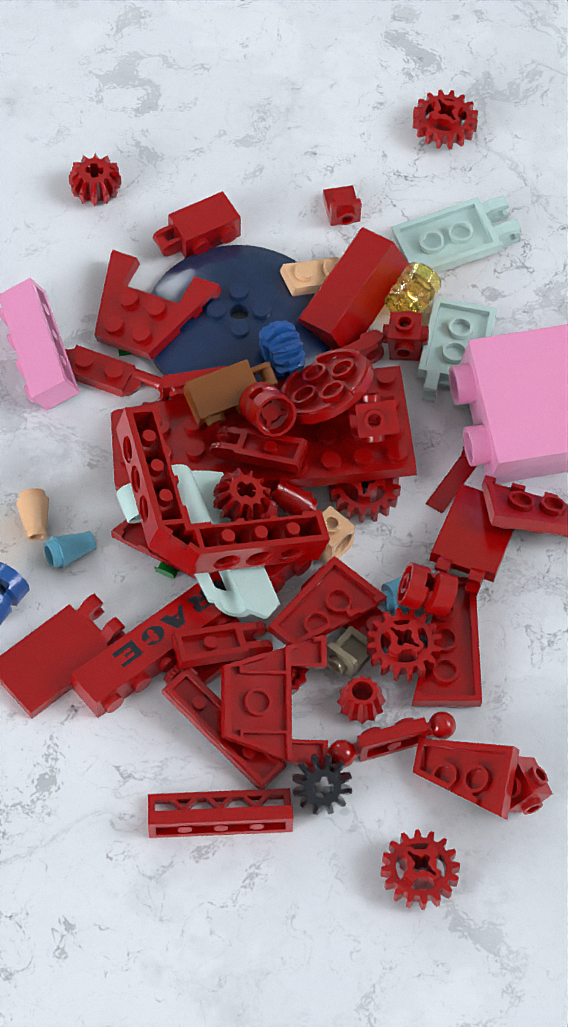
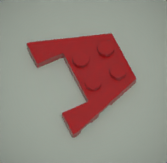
M112 250L94 332L96 340L103 344L153 360L181 333L180 328L190 318L195 319L203 312L202 307L211 298L215 300L222 292L219 284L195 276L179 303L129 287L128 285L140 263L137 257Z
M326 635L317 636L307 641L294 643L284 648L223 665L221 667V738L297 766L301 761L305 762L309 767L313 766L311 762V755L313 754L317 755L319 763H323L324 756L328 753V740H300L292 738L291 668H326Z

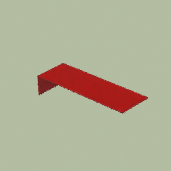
M464 446L461 456L425 503L440 513L444 512L457 494L460 484H464L476 468V466L469 465Z

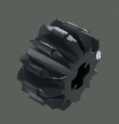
M313 754L311 755L313 766L309 767L303 761L298 764L300 770L305 775H292V781L300 784L292 792L295 797L304 796L300 801V807L303 809L313 802V814L318 815L320 813L321 805H325L328 814H333L334 810L331 803L335 801L339 806L344 807L346 802L340 794H352V788L349 785L343 784L350 781L352 776L350 772L340 773L345 766L342 760L337 761L331 766V754H325L323 763H319L317 755ZM322 777H326L330 786H324L322 791H318L316 784L313 783L320 782Z

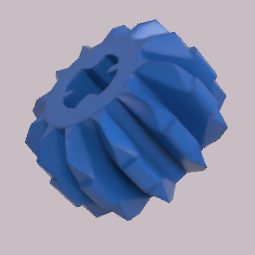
M287 320L275 321L262 328L259 332L261 355L264 357L265 362H270L275 376L281 377L285 375L286 377L293 371H299L305 366L303 342H301L299 333L296 332L295 326L292 323H289Z

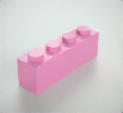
M28 278L1 293L0 304L2 308H0V316L9 328L10 333L7 334V338L11 347L17 353L16 366L22 376L25 377L27 385L24 386V390L32 403H38L47 411L79 394L80 392L45 290L33 279Z

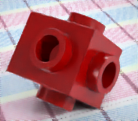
M412 311L390 312L389 324H383L382 331L383 343H388L389 360L420 361L423 345H428L429 326H423L422 313H414Z
M367 393L353 405L354 410H348L350 430H356L358 437L365 438V442L384 441L385 435L399 433L396 401L393 396L380 398V393ZM371 414H378L376 420L368 421V417Z
M519 756L509 812H523L524 815H528L538 811L543 806L542 802L553 793L548 785L546 773L538 766L535 758Z

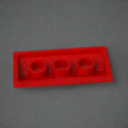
M362 227L297 321L333 350L349 345L359 340L362 333L367 332L410 268V265L393 241Z

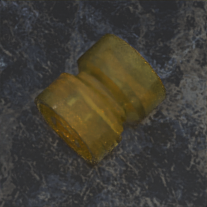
M409 263L398 277L397 284L393 285L385 297L386 307L390 312L412 311L424 314L429 307V303L441 288L440 277L434 270L422 263Z

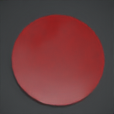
M341 348L315 356L317 361L304 368L301 372L293 371L284 382L280 392L286 395L295 405L296 420L294 423L314 424L326 421L343 413L357 403L367 392L373 380L374 371L369 360L356 349Z

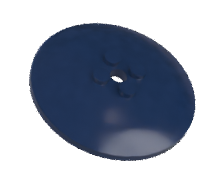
M226 245L210 248L209 251L199 255H190L170 268L157 282L151 294L179 303L194 276L219 284L222 292L215 300L211 298L202 307L203 312L195 319L190 318L180 328L181 333L153 359L159 371L163 375H170L221 366L226 367L246 359L250 368L265 363L264 357L261 355V347L259 346V332L263 327L275 321L287 320L295 326L296 332L299 333L305 352V366L298 372H301L306 366L315 361V356L330 351L331 348L297 321L315 295V293L299 296L291 295L280 270L283 264L296 263L297 261L284 254L263 247ZM240 311L247 314V317L243 320H236L231 315L234 312ZM260 374L254 376L256 382H263ZM289 376L275 377L277 381L287 379Z

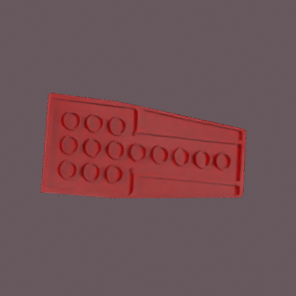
M400 365L373 368V380L365 393H380V398L394 397L399 433L385 435L384 441L365 442V438L358 437L356 430H350L348 410H354V406L331 419L319 423H294L292 428L283 435L302 438L308 441V450L299 474L234 460L224 461L214 457L210 452L212 443L220 442V439L216 436L220 426L257 429L242 415H238L237 412L226 415L224 422L208 427L207 423L197 426L186 398L139 405H158L162 419L160 428L165 445L169 446L171 451L169 454L171 465H186L191 471L223 472L225 475L226 472L233 474L239 468L246 475L247 472L252 470L255 479L264 477V487H269L270 485L277 486L276 481L278 478L297 487H316L417 475ZM286 379L278 381L279 384L275 388L280 391ZM124 408L114 410L111 413L116 492L121 487L130 483L116 432ZM371 414L368 417V421L376 420L378 414Z

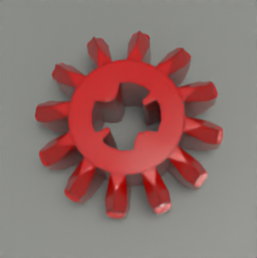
M96 153L90 159L83 155L81 162H74L72 171H70L69 184H71V192L74 197H80L82 204L91 201L94 207L98 201L108 204L109 197L117 198L118 189L121 185V175L119 174L117 163H111L108 155L102 159H99Z
M239 468L233 474L226 472L213 490V496L215 497L213 508L221 510L220 519L228 517L231 519V522H236L238 518H244L245 521L263 519L271 506V500L269 499L271 488L263 486L264 477L255 479L252 470L247 472L246 475Z

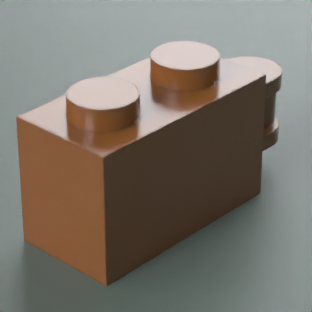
M246 359L186 382L183 392L197 426L207 423L208 427L218 425L226 420V415L234 412L242 415L239 409V400L242 392L249 385L256 382L255 375L260 374L263 382L269 383L274 387L277 386L279 383L270 362L250 368Z

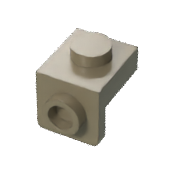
M349 626L335 643L330 641L327 644L328 667L336 674H344L349 679L354 678L373 656L366 653L367 637L352 626Z

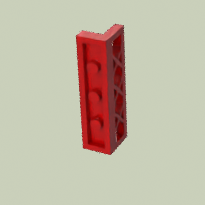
M290 788L148 794L149 838L293 832L294 817ZM283 799L284 805L263 806L268 800ZM232 801H242L248 806L227 808ZM203 802L212 807L210 809H191L196 803ZM171 804L177 810L155 811V805Z

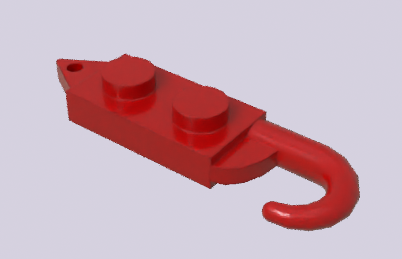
M76 345L74 349H65L75 380L122 398L123 396L134 394L143 384L157 389L160 392V397L154 402H143L142 405L169 400L170 396L163 397L161 378L159 376L136 369L135 365Z

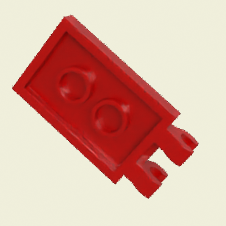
M460 484L433 546L429 561L436 563L435 572L440 570L450 573L452 568L469 574L464 592L477 596L483 580L494 582L515 529H502L497 526H491L483 491Z
M95 593L87 597L78 610H75L70 604L0 655V683L31 718H34L72 689V672L125 635L123 631L125 626L117 617L108 621L102 630L93 622L104 613V610L101 608L103 602Z

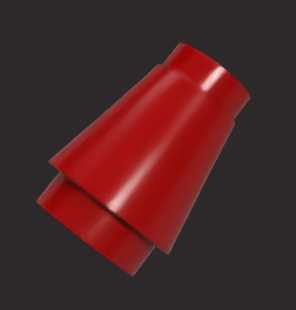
M279 478L276 481L277 486L271 484L268 487L271 488V499L288 516L300 515L303 511L316 510L317 500L313 498V493L285 481L283 482Z

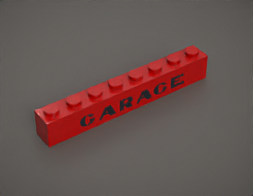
M312 560L264 566L275 593H278L284 587L286 581L293 576L303 575L310 568ZM219 571L209 574L216 588L227 591ZM197 583L72 672V688L97 718L106 712L112 713L122 705L125 698L133 692L139 693L149 686L154 677L161 672L167 673L178 663L171 641L172 633L228 624L237 617L223 613L214 603L208 602L199 583Z

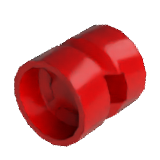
M255 382L242 392L239 400V409L242 416L264 435L277 437L287 433L292 428L296 420L295 405L273 385L266 382Z
M410 562L406 566L399 583L396 598L397 604L414 610L422 606L425 613L444 619L450 613L458 589V577L440 570L432 574L429 567Z

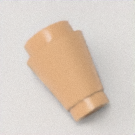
M32 488L23 490L18 494L19 499L16 501V505L25 533L27 534V539L31 541L45 539L47 537L49 498L45 496L43 489Z

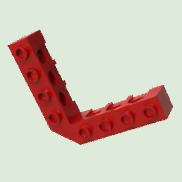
M158 405L124 408L116 432L149 549L188 574L318 560L330 541L321 510L303 511L300 515L277 517L275 514L270 515L267 519L245 521L244 518H238L236 522L212 524L211 521L191 524L187 507L182 505L177 488L179 483L178 476H174L170 463V447L165 445L160 428L162 419Z

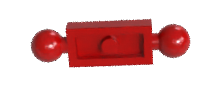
M447 712L433 714L428 722H426L425 717L415 720L411 717L404 718L390 727L383 729L372 727L363 731L361 735L357 736L356 743L351 744L347 740H337L330 745L328 754L332 756V765L342 760L345 764L344 768L354 762L355 757H358L359 762L417 747L419 738L427 739V737L433 736L439 740L448 739L456 730V722L453 716Z

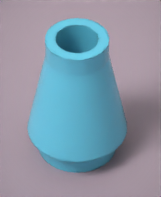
M90 531L51 536L49 541L44 542L43 550L48 564L52 568L60 567L62 569L88 552L96 550V542Z

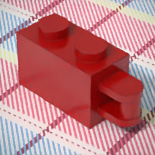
M222 191L168 214V226L157 230L152 238L163 256L168 257L181 252L184 258H187L193 254L199 255L209 251L210 248L231 243L240 237L241 217Z

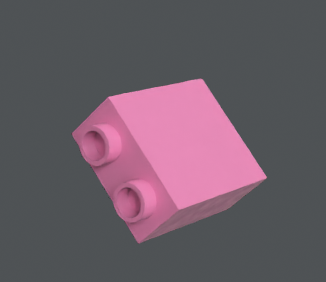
M568 324L469 340L460 365L450 366L449 384L453 401L456 405L469 403L474 426L464 427L463 430L464 449L469 465L477 466L483 464L485 474L495 477L496 484L568 472Z

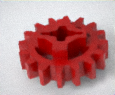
M438 90V96H434L429 92L427 93L426 100L420 98L418 106L414 107L412 127L417 129L416 136L418 138L426 137V145L433 141L436 142L437 149H440L442 144H446L450 150L453 147V143H457L462 147L464 146V140L471 141L473 132L477 130L478 110H473V101L465 103L464 94L455 97L454 90H451L448 95H444L442 90Z
M399 477L329 485L330 502H336V511L338 512L347 510L346 519L350 520L354 515H358L359 522L363 523L365 516H370L372 521L376 522L378 513L387 517L390 507L396 508L401 491V485H398ZM363 482H366L365 494H363Z
M396 608L395 616L391 617L386 611L383 613V623L378 620L373 621V631H368L367 633L368 644L366 653L367 655H373L371 657L372 667L381 665L380 675L384 676L388 672H392L393 681L397 682L400 675H405L406 680L412 682V675L414 673L424 678L426 673L425 667L434 670L436 658H440L441 647L439 646L441 645L442 637L440 634H435L437 629L436 623L426 624L427 614L424 613L417 618L415 617L414 609H410L408 615H403L401 609ZM421 635L426 641L427 649L424 648V643L420 641ZM381 640L384 642V647L388 649L386 654L381 647Z
M416 829L414 838L410 839L406 833H402L400 844L395 841L389 843L390 853H383L382 863L385 866L381 867L380 875L381 877L388 878L384 884L385 890L395 889L394 901L404 897L407 899L406 908L410 909L414 902H419L421 910H425L427 901H431L438 907L441 902L440 895L448 899L451 897L453 891L451 887H457L459 877L455 874L459 873L460 863L453 861L456 856L455 849L445 850L446 838L436 842L434 841V832L430 831L427 838H423L420 830ZM439 860L444 868V877L441 875L442 871L437 868ZM397 862L400 864L399 868L404 871L401 879L396 870ZM422 867L427 869L426 871L423 869L419 872L414 871V868L417 870L421 869Z

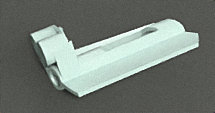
M171 465L174 476H178L179 483L177 488L182 505L187 507L191 524L210 521L212 524L231 522V519L228 517L220 519L221 510L213 508V501L215 499L213 490L216 484H219L221 477L224 475L223 472L191 471L186 465ZM129 483L121 487L116 492V496L127 522L139 523L141 519L132 486ZM264 566L219 571L227 591L216 588L208 572L194 574L208 602L214 603L220 611L227 615L246 617L253 614L267 619L280 605Z

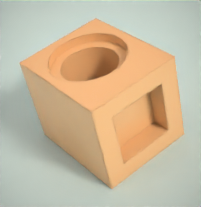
M329 506L322 513L330 537L329 543L320 556V559L325 563L333 556L338 559L342 557L353 546L355 526L332 506Z

